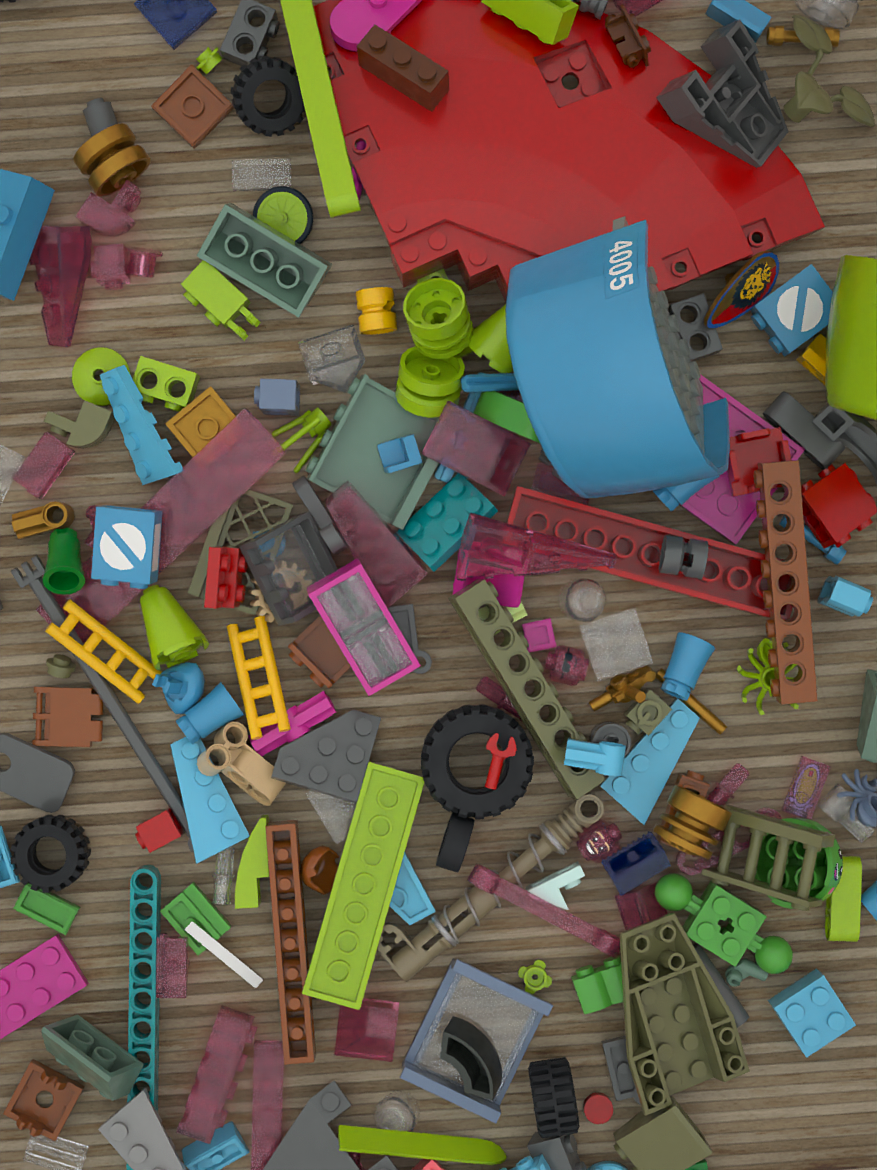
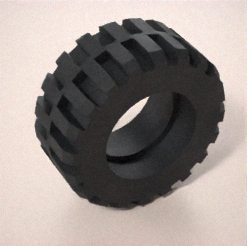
M469 704L455 710L452 709L433 724L424 740L421 753V770L424 783L429 789L430 795L442 805V808L448 812L452 811L458 814L459 817H474L475 820H479L487 816L496 817L501 815L502 811L510 810L516 805L515 802L524 796L533 776L534 756L529 738L512 716L498 708L483 704ZM495 732H498L497 742L504 750L508 746L510 736H513L517 748L516 754L505 759L504 770L499 777L496 790L486 787L481 789L468 788L454 778L449 766V756L453 746L461 738L475 733L491 737Z

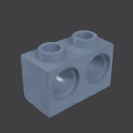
M260 379V386H255L254 404H257V407H259L264 415L299 416L300 385L297 380Z

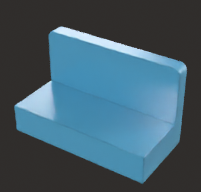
M712 0L705 13L723 26L740 19L755 43L772 18L745 0Z

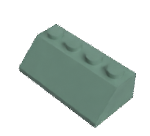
M233 203L224 205L197 254V257L298 318L319 289L332 266V263Z

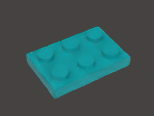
M459 472L407 521L403 530L399 529L396 533L435 572L498 510Z

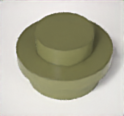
M56 654L53 658H48L46 661L47 673L58 678H69L71 672H74L76 664L71 662V658L66 655Z

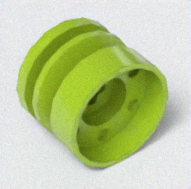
M432 278L416 284L407 293L403 302V312L412 335V340L420 353L433 359H445L461 353L469 345L473 336V323L468 311L465 295L458 284L444 278Z

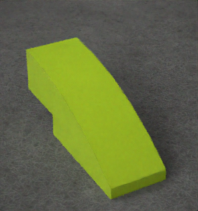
M269 815L261 816L243 851L235 887V909L258 908L261 904L260 878L269 877L265 827L269 822Z

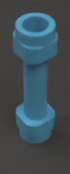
M783 516L779 525L785 528L787 519ZM804 524L805 540L824 552L823 557L837 565L843 559L847 550L842 546L837 548L835 544L824 549L810 528Z

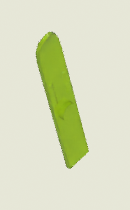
M347 1125L338 1126L339 1151L487 1165L501 1164L507 1158L506 1153L500 1146L484 1139Z

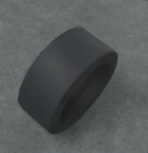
M452 812L441 843L436 866L459 872L474 827L475 820L473 818L459 817L458 814Z

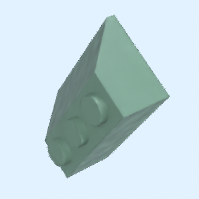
M75 1015L44 1026L41 1031L46 1050L55 1056L56 1061L68 1066L77 1073L81 1080L93 1085L103 1097L114 1101L130 1093L144 1064L82 1017Z

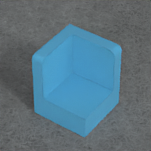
M414 434L377 445L385 473H392L422 463Z

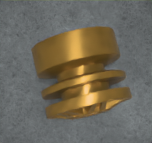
M675 785L667 803L677 810L675 816L661 813L659 817L671 825L667 828L660 824H655L653 831L660 835L666 843L689 855L710 859L713 852L702 846V843L705 841L717 846L718 841L708 831L710 827L724 831L732 812L683 787Z

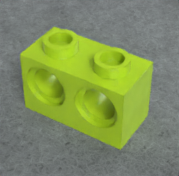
M143 356L139 358L133 381L139 389L144 402L153 404L154 399L165 402L164 408L180 412L182 408H185L193 401L200 380V376L195 372ZM150 374L156 375L158 379L156 386L152 389H146L143 384L145 377ZM177 383H183L186 387L184 395L179 398L173 397L171 394L172 387Z

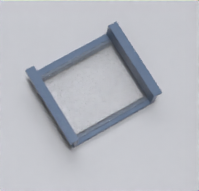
M453 958L402 1062L400 1078L491 1122L497 1123L501 1115V1101L543 1015L549 1016L553 1004L459 959ZM453 1016L463 1019L478 1028L490 1040L499 1056L502 1068V1083L493 1100L464 1093V1082L459 1072L450 1063L440 1059L443 1032Z

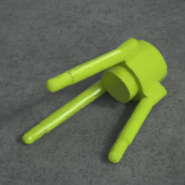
M318 407L312 412L308 410L302 416L272 432V436L275 437L299 424L303 427L272 452L274 456L287 449L306 433L312 438L317 435L314 442L294 468V473H298L319 446L326 430L332 426V423Z

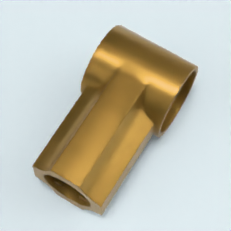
M54 501L41 507L12 514L11 522L17 538L23 539L55 529L67 528L73 523L75 515L71 506ZM60 507L64 512V517L61 522L56 523L53 520V512L56 508Z

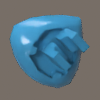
M185 662L172 666L161 674H156L152 685L162 687L166 702L175 714H184L201 699L204 693L205 679L197 663Z

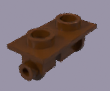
M621 4V14L617 16L611 14L606 17L605 28L613 43L625 40L616 44V49L625 65L632 68L637 66L640 60H643L647 67L649 66L647 53L651 52L649 42L645 35L640 37L637 31L639 29L638 22L634 14H628L624 5Z

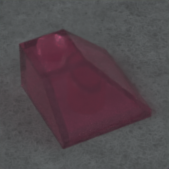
M363 998L360 1010L340 1005L334 1055L392 1062L399 1002Z

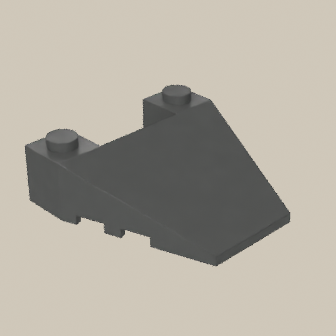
M739 19L716 29L702 44V50L716 69V72L706 84L697 70H694L671 80L656 98L674 123L757 168L762 166L789 131L776 96L771 98L765 81L769 80L766 70L761 71L755 54L759 53L756 43Z
M336 1081L331 1082L309 1099L263 1170H361L348 1151H339L338 1137L329 1125L330 1122L352 1106ZM386 1155L368 1170L398 1169L390 1157Z

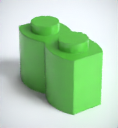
M619 955L605 959L603 961L604 965L593 968L592 965L581 967L576 970V975L571 976L584 1014L596 1012L613 1004L623 1002L622 968Z

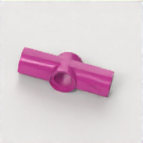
M322 691L299 706L294 705L287 710L291 730L279 732L277 723L261 728L262 738L251 740L250 735H248V738L254 750L260 756H264L287 741L290 743L311 730L312 726L321 723L337 711L325 691Z

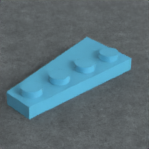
M125 365L100 374L103 389L109 398L114 418L119 424L125 446L130 452L136 474L140 478L142 485L185 471L181 463H175L169 454L172 447L166 438L161 440L154 427L157 421L152 412L149 413L147 410H144L141 404L143 397Z
M678 698L669 706L672 710L649 736L644 734L624 757L622 776H607L605 781L599 785L643 825H645L700 719Z

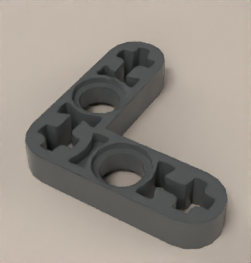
M303 475L292 483L293 487L321 529L319 532L332 553L338 555L349 548L348 542L306 477Z

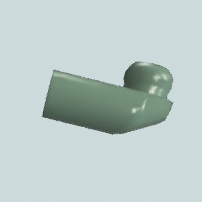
M742 959L736 967L733 965L729 966L725 976L727 983L735 987L739 986L740 982L748 976L765 981L769 973L763 971L756 962Z

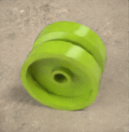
M415 346L407 349L402 354L399 364V377L395 392L398 403L406 411L417 416L433 418L451 414L458 407L460 399L461 378L464 376L465 370L463 360L458 355L445 359H433L424 356Z

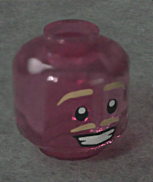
M600 819L588 829L586 827L583 828L584 832L582 834L579 832V840L576 843L579 851L587 861L592 860L595 863H601L620 851L619 840L622 838V834L615 823L609 824L605 820Z

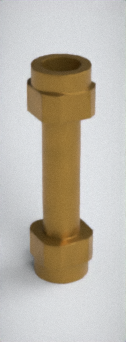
M784 26L767 28V45L782 46L783 42L802 43L795 30H784ZM824 27L831 40L832 47H838L839 29Z

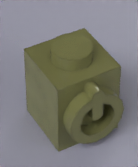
M646 688L644 691L646 694L645 700L642 703L635 701L624 715L629 719L625 724L636 734L639 735L643 731L649 736L672 709L652 690Z

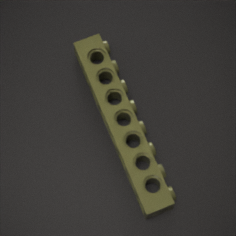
M477 579L448 599L568 797L578 800L603 783L605 778L602 774L596 773L592 769L576 767L572 770L570 766L564 765L567 740L588 741L580 731L577 732L572 725L574 718L565 706L561 707L557 700V697H559L558 691L551 682H546L542 675V672H544L543 666L536 657H531L527 650L529 644L521 632H516L511 624L514 619L506 607H501L496 599L499 595L494 585L490 581L486 582L485 579ZM483 604L489 608V616L484 621L480 619L478 614L479 608ZM502 630L505 638L503 643L497 646L494 642V634L496 631ZM513 655H517L520 663L518 668L512 671L509 666V660ZM532 680L535 688L533 693L527 696L524 686L527 681ZM544 705H547L550 711L547 719L542 720L539 712ZM562 730L564 732V740L561 744L557 745L555 743V734Z

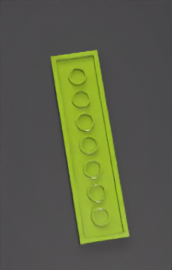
M368 762L302 994L360 1010L424 786L423 777Z

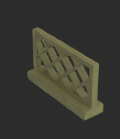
M225 481L188 594L205 599L209 547L224 546L226 538L230 544L228 547H236L250 539L253 540L254 537L287 521L293 504ZM241 493L253 497L258 509L243 516L238 507ZM258 499L269 503L261 507ZM274 504L286 508L282 520L270 525L263 510ZM235 511H237L239 518L233 520ZM261 512L268 527L252 534L245 518ZM242 521L249 536L233 544L228 534L230 526ZM284 532L274 537L275 542L271 549L262 553L263 556L270 553L268 560L273 563ZM246 571V573L244 574L249 583L245 584V587L251 586L252 589H255V586L250 581L251 578L248 572ZM240 604V607L234 609L256 616L259 606H252L250 608Z

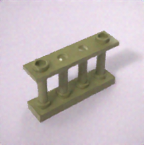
M729 804L719 805L732 812V815L724 830L718 866L702 869L701 875L711 877V882L718 885L729 886L730 883L791 902V907L797 910L809 911L811 907L822 905V899L809 896L817 853L821 852L822 848L833 847L834 834ZM741 825L749 827V832L752 833L743 875L729 871L736 831ZM767 833L776 835V840L778 841L770 883L755 879L763 836H767ZM794 841L804 843L803 848L805 849L797 892L782 887L790 844H794Z

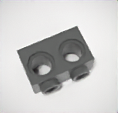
M241 0L220 48L223 59L239 66H248L251 64L250 60L254 58L260 60L262 59L261 56H267L268 48L266 46L269 38H275L280 22L277 21L276 10L254 0ZM255 17L265 19L264 24L260 27H253L250 25V22ZM243 44L254 46L253 50L248 54L238 52Z
M704 293L670 304L667 310L670 315L674 314L679 324L678 334L681 339L685 338L690 349V355L688 356L691 362L717 354L723 349L716 328H708L704 325V318L709 310ZM689 309L692 311L694 321L692 323L684 322L680 317L681 310ZM699 337L704 343L703 350L696 351L692 349L689 343L690 338Z

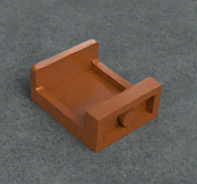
M321 615L288 645V648L291 650L288 655L297 665L301 667L305 664L312 671L309 676L320 688L324 685L330 688L351 668Z

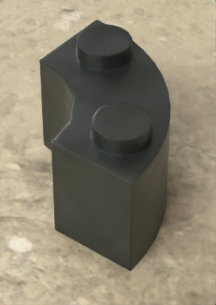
M453 1016L443 1032L440 1059L450 1063L459 1072L464 1082V1093L493 1100L502 1083V1068L499 1056L490 1040L478 1028L463 1019Z

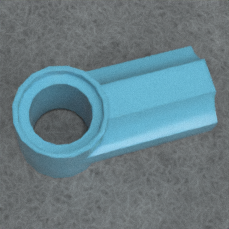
M568 739L564 765L592 769L596 773L608 776H622L626 746L614 742L600 741L599 743Z

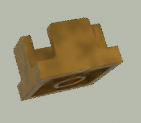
M211 386L165 423L203 470L215 461L220 462L240 445L239 441L249 434V431Z

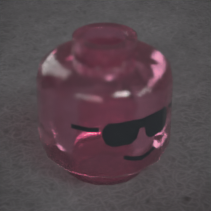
M558 645L554 653L548 652L544 669L550 670L549 677L552 681L576 686L579 681L585 680L589 659L585 658V652L581 649Z

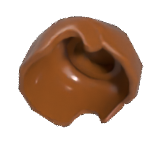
M323 845L309 851L301 864L300 871L303 883L322 895L330 893L338 869L335 859L339 858V855L331 848Z

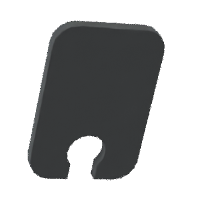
M0 733V753L6 754L11 761L9 769H0V791L45 812L53 813L58 811L64 802L75 774L73 764L9 733Z

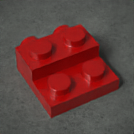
M209 547L204 608L240 607V602H244L246 587L242 584V573H246L248 564L240 548Z

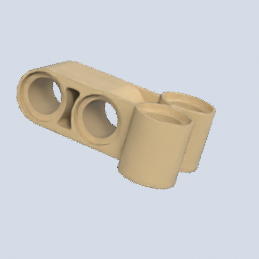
M230 722L215 734L214 744L199 755L197 759L198 769L206 776H215L222 772L257 802L270 806L286 783L272 779L274 766L246 744L248 739L246 727L239 722ZM226 732L231 733L235 737V744L228 741ZM209 754L217 757L219 766L211 763Z

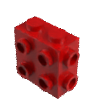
M846 463L837 468L831 464L818 473L820 477L818 481L813 483L809 480L801 485L803 519L824 549L833 544L838 548L852 538L849 533L854 529H857L858 532L873 523L871 517L877 513L874 498L864 490L858 481L856 473Z

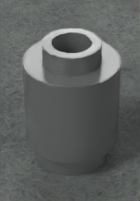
M97 98L86 103L87 108L83 110V114L91 137L110 126L118 124L111 102H104L103 98Z

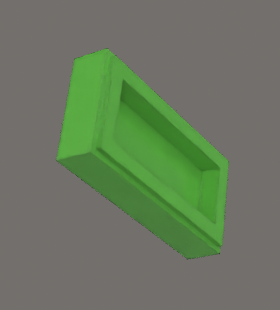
M26 884L13 909L66 935L81 907L51 892L43 893V889L34 891L30 889L31 884Z

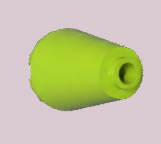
M505 304L473 329V336L468 346L480 358L484 355L490 360L488 365L500 373H511L513 366L506 338Z
M152 585L143 591L144 595L140 598V604L151 659L155 669L161 670L160 665L166 664L167 668L185 663L198 656L196 650L203 646L204 650L208 648L209 642L206 636L166 587Z

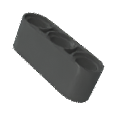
M784 391L763 412L764 417L775 428L781 427V432L805 449L803 453L823 470L830 466L846 448L841 441L833 442L813 422L815 417L796 399Z

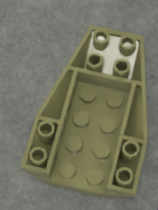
M675 913L664 915L619 933L626 1053L643 1114L647 1116L672 1105L671 1095L713 1077L726 1082L750 1072L734 1016Z

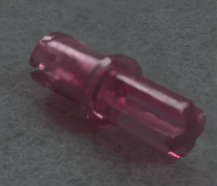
M484 676L477 684L476 690L496 703L498 709L503 708L523 722L503 688L490 678Z
M736 763L720 783H715L717 786L706 799L717 805H724L730 797L732 799L735 797L733 794L750 774L749 771L741 764Z

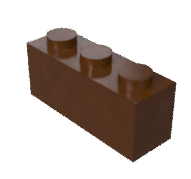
M375 24L356 46L359 66L431 112L450 90L449 71Z

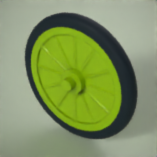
M279 186L267 190L259 197L253 209L254 217L299 244L311 232L313 226L311 205L307 198L294 188Z

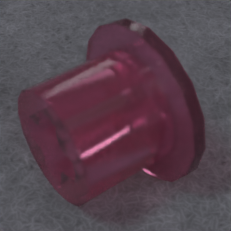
M126 246L125 250L130 252L128 273L141 277H154L157 257H162L163 253L152 249Z

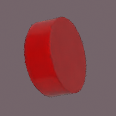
M595 1092L585 1099L583 1110L590 1122L604 1124L613 1115V1104L606 1094Z

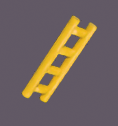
M69 599L63 606V609L69 613L68 617L60 627L53 622L50 623L45 632L139 704L145 697V694L138 690L147 676L154 680L155 675L161 674L162 671L155 669L151 662ZM78 622H81L93 632L83 646L69 636ZM101 640H104L116 650L106 664L92 654ZM125 658L139 668L129 682L115 672Z
M265 616L254 618L256 628L239 632L238 624L226 626L251 740L263 737L261 728L277 723L279 732L291 730ZM259 639L262 656L246 660L242 643ZM265 667L269 684L252 688L248 671ZM271 695L275 712L258 717L255 699Z

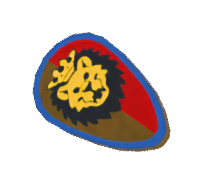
M761 251L754 255L736 274H727L725 276L726 286L709 308L704 318V325L708 328L724 326L741 317L762 301L776 283L779 273L777 255L770 251Z

